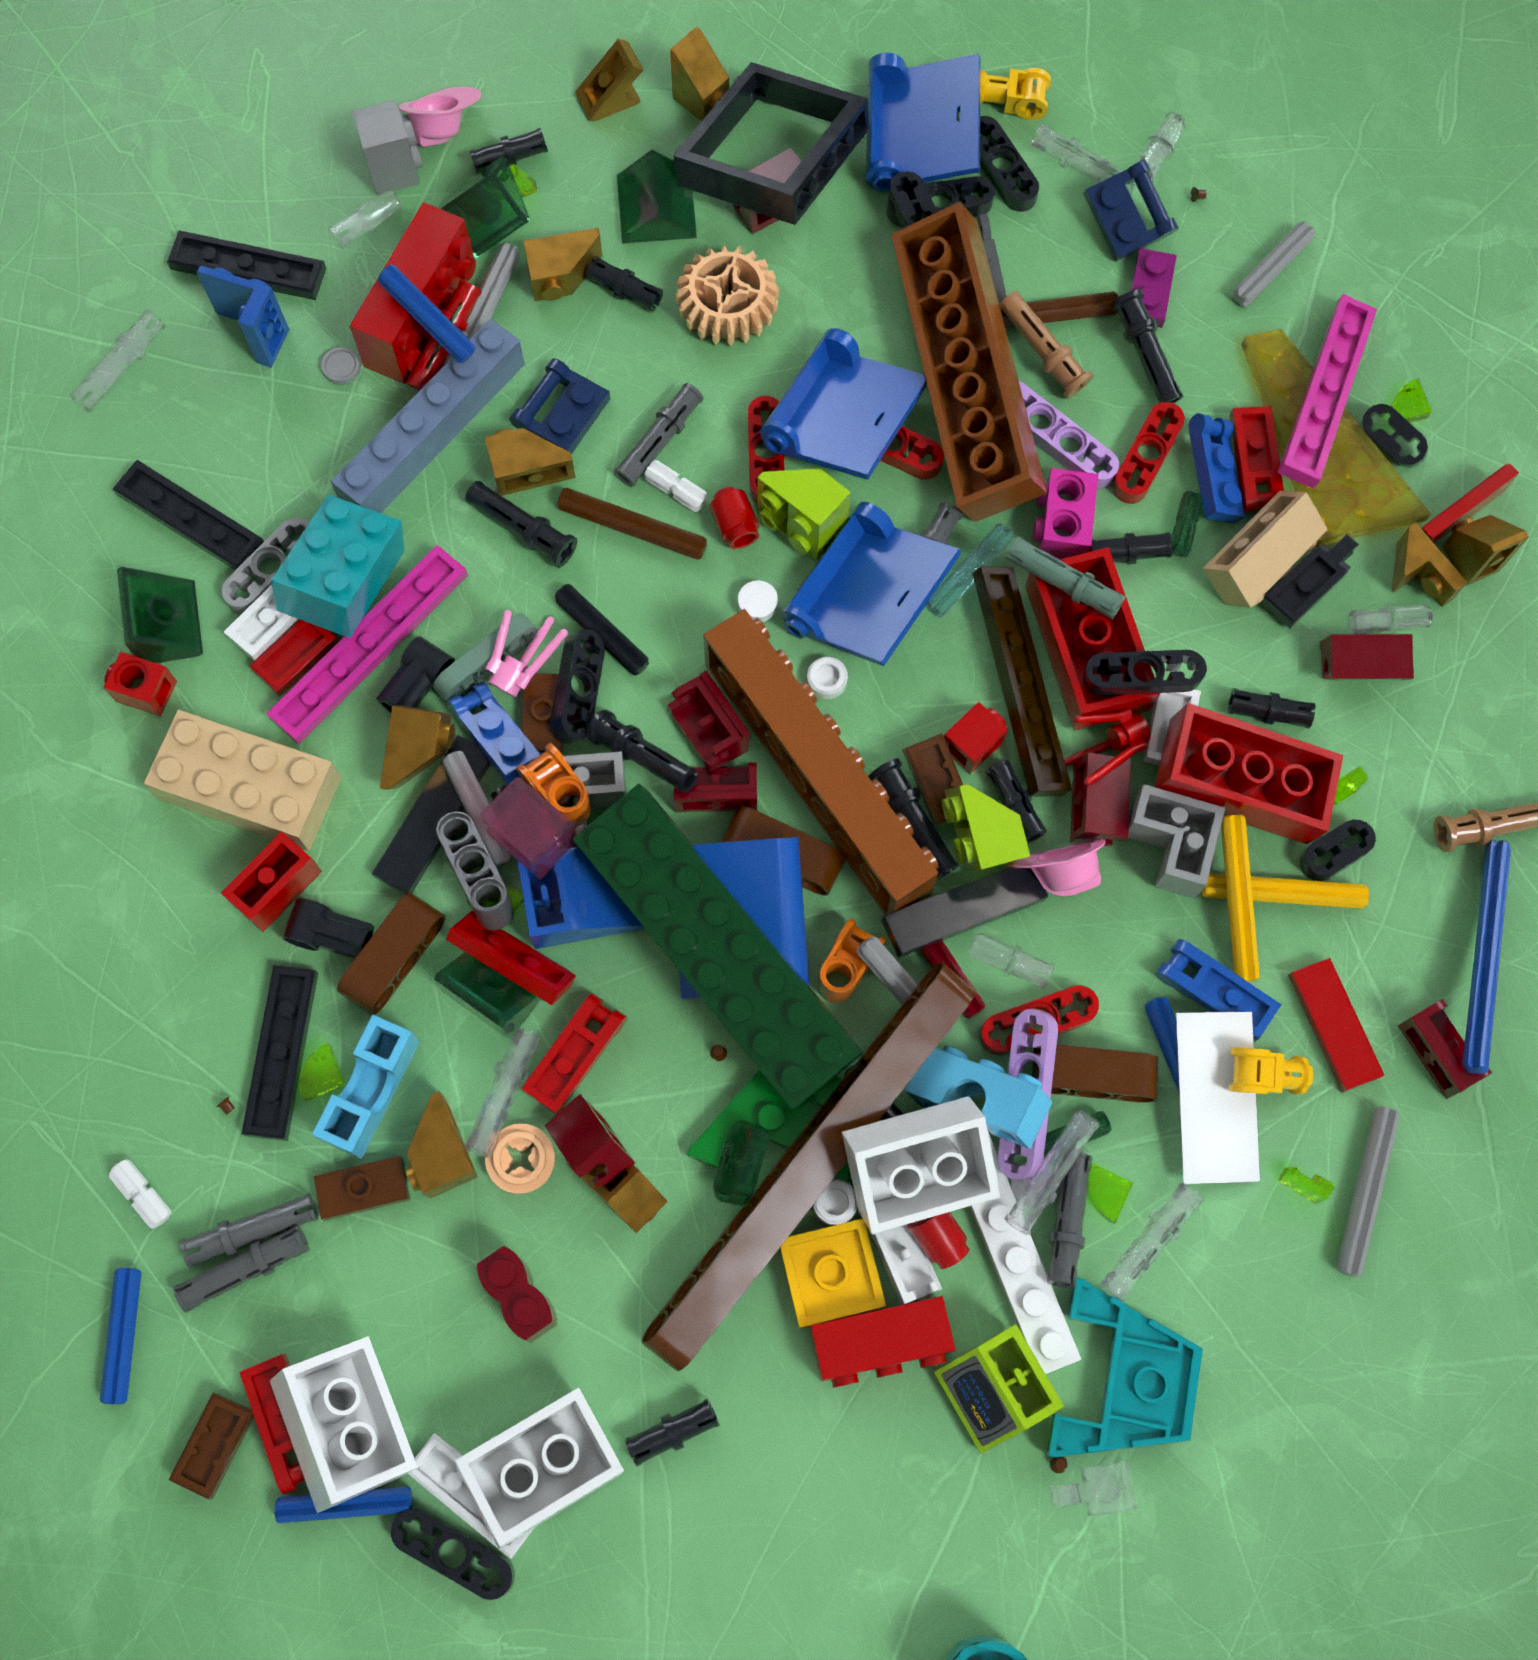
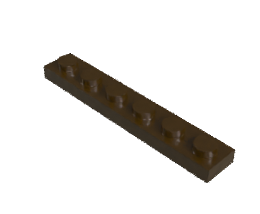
M981 566L972 575L1028 792L1031 797L1063 796L1071 791L1072 788L1013 567Z

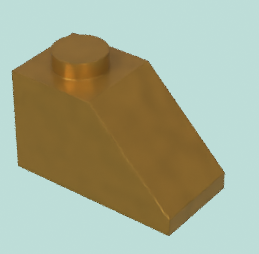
M695 27L670 49L672 94L674 100L700 121H703L714 107L716 101L722 98L729 89V76L703 32L698 27Z
M599 228L523 241L535 301H554L563 296L573 295L586 278V270L595 256L599 258L603 256Z
M524 428L516 430L502 429L494 435L484 437L499 495L501 496L576 478L570 452Z
M1487 515L1474 521L1473 517H1469L1451 528L1452 534L1442 547L1453 566L1468 582L1465 585L1467 586L1499 572L1526 542L1529 536L1524 529L1492 515Z
M392 706L380 782L381 789L400 788L446 754V748H451L455 736V725L450 723L452 714L410 706Z
M440 1091L432 1094L407 1151L411 1165L405 1167L406 1175L414 1192L421 1190L429 1199L478 1177L447 1099Z
M605 1164L596 1165L591 1172L581 1177V1179L636 1234L668 1202L634 1165L630 1169L624 1168L607 1184L596 1187L592 1180L596 1174L604 1170Z

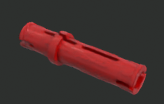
M460 279L459 285L446 309H441L440 311L451 321L458 307L462 306L453 324L460 331L465 332L468 327L466 320L482 291L471 283ZM432 335L424 347L412 374L406 381V384L417 391H420L436 375L449 354L441 345L430 368L426 369L439 345V342Z

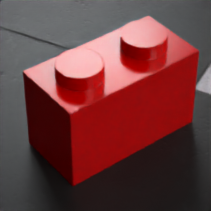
M281 831L236 876L221 894L260 931L264 932L322 871L304 850Z

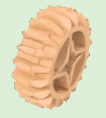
M723 244L721 252L717 253L708 247L705 258L695 253L693 265L685 264L683 276H679L677 281L678 292L676 293L679 315L682 320H686L689 331L698 329V336L701 340L711 335L715 346L721 339H727L729 345L732 346L735 338L739 337L747 343L749 333L760 337L762 326L770 327L772 315L776 314L778 309L777 298H779L776 276L773 270H768L766 259L757 261V255L754 250L744 255L740 245L734 252L728 251L725 244Z

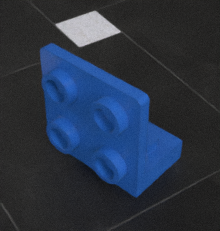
M200 266L197 275L215 312L219 315L238 320V324L257 363L272 368L290 330L272 287L259 279L247 280L234 276L223 268L211 269Z

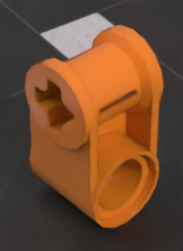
M549 743L545 746L546 751L526 766L520 764L516 767V770L528 788L537 798L542 800L561 824L569 827L578 826L589 818L591 812V803L587 790L560 751L552 743ZM574 795L580 798L579 802L573 807L565 808L560 806L561 801L567 796Z
M852 918L847 921L838 935L830 954L821 967L818 978V990L821 996L831 1003L847 1001L853 995L866 972L870 970L857 954V948L864 940L874 936L857 927L856 921ZM882 936L878 939L885 946L887 939ZM840 972L848 978L849 983L844 987H834L828 982L826 977L830 973Z

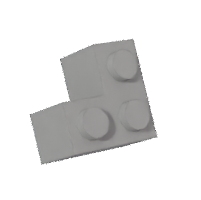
M393 100L352 111L376 194L380 195L420 184L416 169L423 167L414 130L408 115H401L396 101Z
M622 751L564 756L573 772L583 782L589 796L591 809L610 808L626 794L625 766ZM574 795L567 796L561 801L560 806L565 808L573 807L579 802L580 798ZM540 799L542 839L546 850L579 848L573 838L587 827V820L578 826L569 827L563 825Z
M1143 784L1133 802L1129 817L1128 838L1164 849L1155 887L1194 899L1199 895L1207 884L1225 807Z

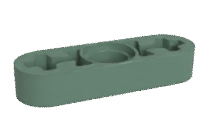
M523 613L511 617L501 661H504L507 655L513 658L529 645L537 634V628ZM499 627L447 667L436 678L433 688L446 702L456 695L461 697L471 691L472 686L484 681L492 674L485 667L492 657Z

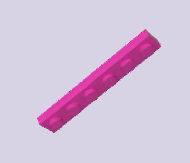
M1342 294L1336 302L1277 473L1312 489L1320 482L1377 312L1376 308L1345 294Z
M436 545L363 617L351 638L344 636L266 713L269 719L297 744H300L468 576L466 568Z

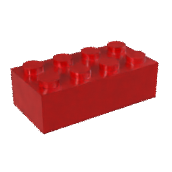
M423 202L383 269L390 264L395 265L439 310L446 309L459 285L460 279L469 281L476 268V260L473 256L471 238L468 235L465 219ZM378 279L349 326L363 366L402 384L406 383L413 372L424 347L431 337V334L378 282Z
M1109 547L1059 560L1084 574L1087 571L1095 575V580L1125 596L1121 608L1113 619L1108 618L1083 602L1079 604L1073 602L1071 596L1063 590L1029 573L1025 588L1073 730L1102 724H1077L1074 721L1077 715L1115 713L1127 708L1131 710L1132 715L1151 711L1160 693L1097 695L1089 691L1083 682V672L1088 661L1094 655L1110 652L1145 651ZM1140 663L1133 667L1134 675L1139 680L1150 682L1155 679L1150 665ZM1122 665V668H1121V670H1120L1119 673H1114V674H1122V673H1123L1122 682H1125V679H1124V671H1125L1126 665ZM1099 666L1094 674L1100 675L1103 682H1108L1110 675H1112L1106 673L1105 668Z
M1187 703L1169 721L1154 787L1225 807L1224 816L1244 815L1246 825L1308 844L1329 830L1344 755Z

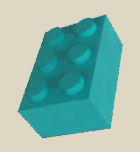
M328 494L271 580L276 611L351 638L404 553L402 521Z

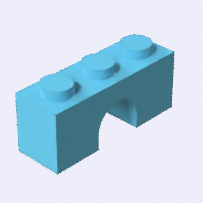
M372 1014L353 1052V1055L356 1057V1063L350 1080L338 1096L332 1094L312 1135L320 1141L362 1160L420 1043L417 1037L411 1031Z
M944 1046L943 1050L935 1048L908 1082L904 1091L923 1108L967 1096L973 1098L985 1095V1104L981 1112L985 1116L987 1129L990 1133L1028 1149H1031L1053 1103L1041 1089L1042 1083L1037 1079L1024 1073H1018L1017 1077L1005 1074V1070L1002 1067L986 1059H981L979 1064L967 1060L968 1056L951 1046Z

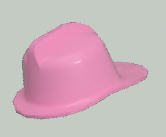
M452 87L431 93L416 101L402 103L398 107L400 111L408 114L418 145L427 147L445 143L451 137L457 135L460 130L463 108L477 102L482 95L480 90L473 87Z
M1101 838L1091 839L1064 848L1032 852L1030 857L1005 863V865L1014 868H1031L1045 890L1063 897L1072 896L1098 887L1101 884L1097 850L1103 847L1106 841Z

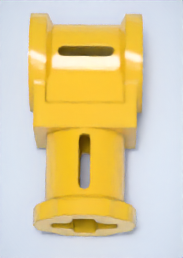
M1028 68L1025 70L1010 69L1009 77L987 75L986 71L981 70L980 105L983 102L1005 104L1004 113L1015 114L1026 120L1041 119L1048 110L1045 96L1046 91L1051 86V76L1048 72L1039 68ZM1034 79L1037 80L1036 86H1033ZM1029 102L1033 103L1032 109L1029 108Z
M1230 1047V1055L1234 1056L1233 1083L1228 1085V1091L1268 1094V1092L1282 1093L1283 1089H1287L1289 1093L1301 1095L1305 1094L1312 1085L1313 1068L1306 1057L1293 1056L1289 1059H1284V1054L1272 1053L1270 1050ZM1292 1072L1300 1073V1077H1293Z

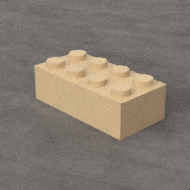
M177 710L143 784L158 800L274 839L282 831L301 849L310 852L342 777L331 761Z

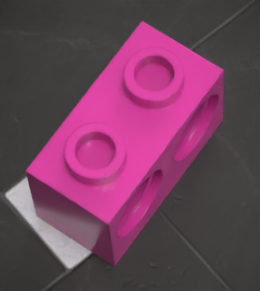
M1051 468L1047 483L1045 482L1047 494L1037 497V506H1043L1042 518L1036 517L1033 541L1039 542V549L1058 559L1089 552L1092 544L1098 474ZM1068 494L1074 500L1066 501L1061 499L1058 495ZM1054 530H1066L1070 536H1060Z

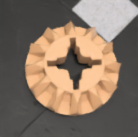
M513 1124L500 1130L491 1139L485 1155L486 1170L491 1180L502 1190L511 1194L532 1193L547 1183L555 1168V1149L549 1137L539 1128L529 1124ZM535 1145L530 1150L532 1153L528 1157L534 1171L525 1170L520 1166L507 1174L514 1162L507 1148L510 1146L513 1150L517 1149L522 1153Z

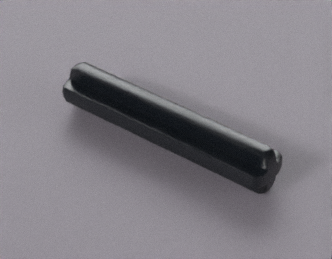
M565 584L556 592V603L581 627L598 633L604 642L605 649L632 675L637 676L649 665L648 657L571 584Z

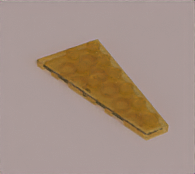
M1277 329L1246 336L1242 342V348L1263 405L1272 406L1277 444L1283 457L1313 367L1284 331ZM1344 408L1320 482L1312 489L1291 479L1296 492L1308 493L1328 529L1316 541L1315 547L1338 542L1346 534L1351 538L1411 525L1415 522H1424L1431 515L1346 408Z

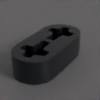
M905 171L893 177L890 184L889 199L902 229L916 223L914 222L915 213L918 214L920 220L937 213L930 194L919 175L914 172ZM901 188H906L908 192L913 191L911 201L905 191L900 192Z
M1387 404L1373 405L1366 411L1362 421L1364 432L1391 459L1400 466L1408 468L1415 467L1424 461L1428 452L1426 438L1399 412ZM1386 413L1391 416L1388 419V424L1395 431L1391 436L1381 428L1376 432L1371 430L1374 426L1371 418L1375 414L1379 417H1383ZM1399 436L1408 443L1417 440L1419 442L1417 445L1419 455L1415 458L1412 455L1402 458L1400 456L1402 447L1395 440Z
M1352 819L1343 823L1313 842L1302 853L1300 858L1302 872L1314 881L1330 879L1362 859L1374 847L1376 842L1375 832L1367 822ZM1359 834L1362 837V841L1358 845L1353 844L1347 849H1344L1341 845L1350 835L1355 836ZM1331 851L1334 857L1325 866L1320 865L1316 867L1313 860L1316 858V855L1321 857Z

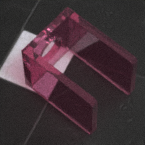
M519 777L515 778L480 815L482 821L489 826L487 829L488 835L540 880L575 844L573 838L577 834L574 824Z

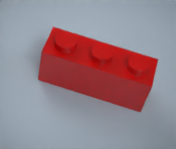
M943 1296L810 1326L821 1382L831 1379L833 1388L858 1383L857 1373L875 1370L877 1378L902 1373L901 1363L919 1360L920 1368L946 1363L945 1353L956 1351Z

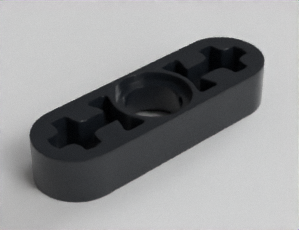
M980 116V132L982 134L980 136V167L1010 209L1018 212L1030 210L1035 205L1039 192L1037 178L998 121L989 116ZM990 135L989 142L984 136ZM996 158H1006L1012 163V167L1001 170L996 168L992 161ZM1016 186L1021 192L1015 193ZM1028 191V194L1024 195L1022 192Z
M975 176L925 183L931 198L937 195L945 196L951 202L949 206L957 203L958 194H960V201H962L964 207L973 217L987 214L992 208L995 189L993 184L984 177ZM901 188L900 192L905 191L911 201L913 191L908 192L906 188ZM971 193H978V196L983 198V200H976V197L971 195ZM888 196L887 217L894 225L901 227ZM936 207L937 212L945 209ZM915 213L914 222L920 221V218L918 214Z
M584 629L568 636L563 646L550 727L555 738L565 744L587 737V728L595 713L605 646L600 635L590 629ZM573 676L578 677L584 685L582 697L578 696L572 689L571 680Z
M1193 650L1099 653L1088 661L1083 672V682L1089 691L1097 695L1190 692L1195 690L1202 682L1207 672V665L1204 658ZM1140 663L1148 664L1155 670L1156 678L1150 682H1143L1136 678L1133 667ZM1164 663L1167 664L1166 672H1167V671H1174V672H1170L1169 676L1167 677V680H1164V679H1163V678H1164V675H1165V665H1164ZM1182 663L1187 664L1188 670H1195L1190 679L1185 678L1184 672L1177 671ZM1122 665H1126V668H1125V671H1124V679H1125V682H1122L1123 673H1122V674H1114V673H1119V672H1120V670H1121V668H1122ZM1099 666L1104 667L1106 673L1112 674L1108 682H1103L1100 675H1094Z
M419 1508L409 1509L400 1513L393 1521L391 1538L394 1545L400 1551L479 1597L487 1600L498 1599L505 1595L513 1586L515 1571L508 1558L429 1512ZM419 1518L422 1521L420 1530L431 1537L435 1536L436 1528L443 1531V1534L434 1542L430 1556L423 1552L430 1545L429 1543L418 1538L412 1540L411 1543L405 1540L407 1531L402 1528L404 1522L411 1523ZM450 1539L460 1541L466 1550L464 1562L456 1568L446 1566L440 1557L443 1544ZM476 1551L483 1554V1557L477 1564L486 1569H491L495 1564H499L502 1567L499 1575L505 1579L503 1586L496 1584L490 1590L484 1586L486 1577L475 1570L471 1573L470 1580L463 1576V1573L472 1565Z

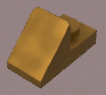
M618 38L575 91L591 121L600 120L641 102L632 83L644 69L628 41Z
M1415 522L1408 527L1397 543L1392 591H1397L1417 577L1421 582L1424 592L1429 597L1435 598L1443 607L1453 600L1468 582Z

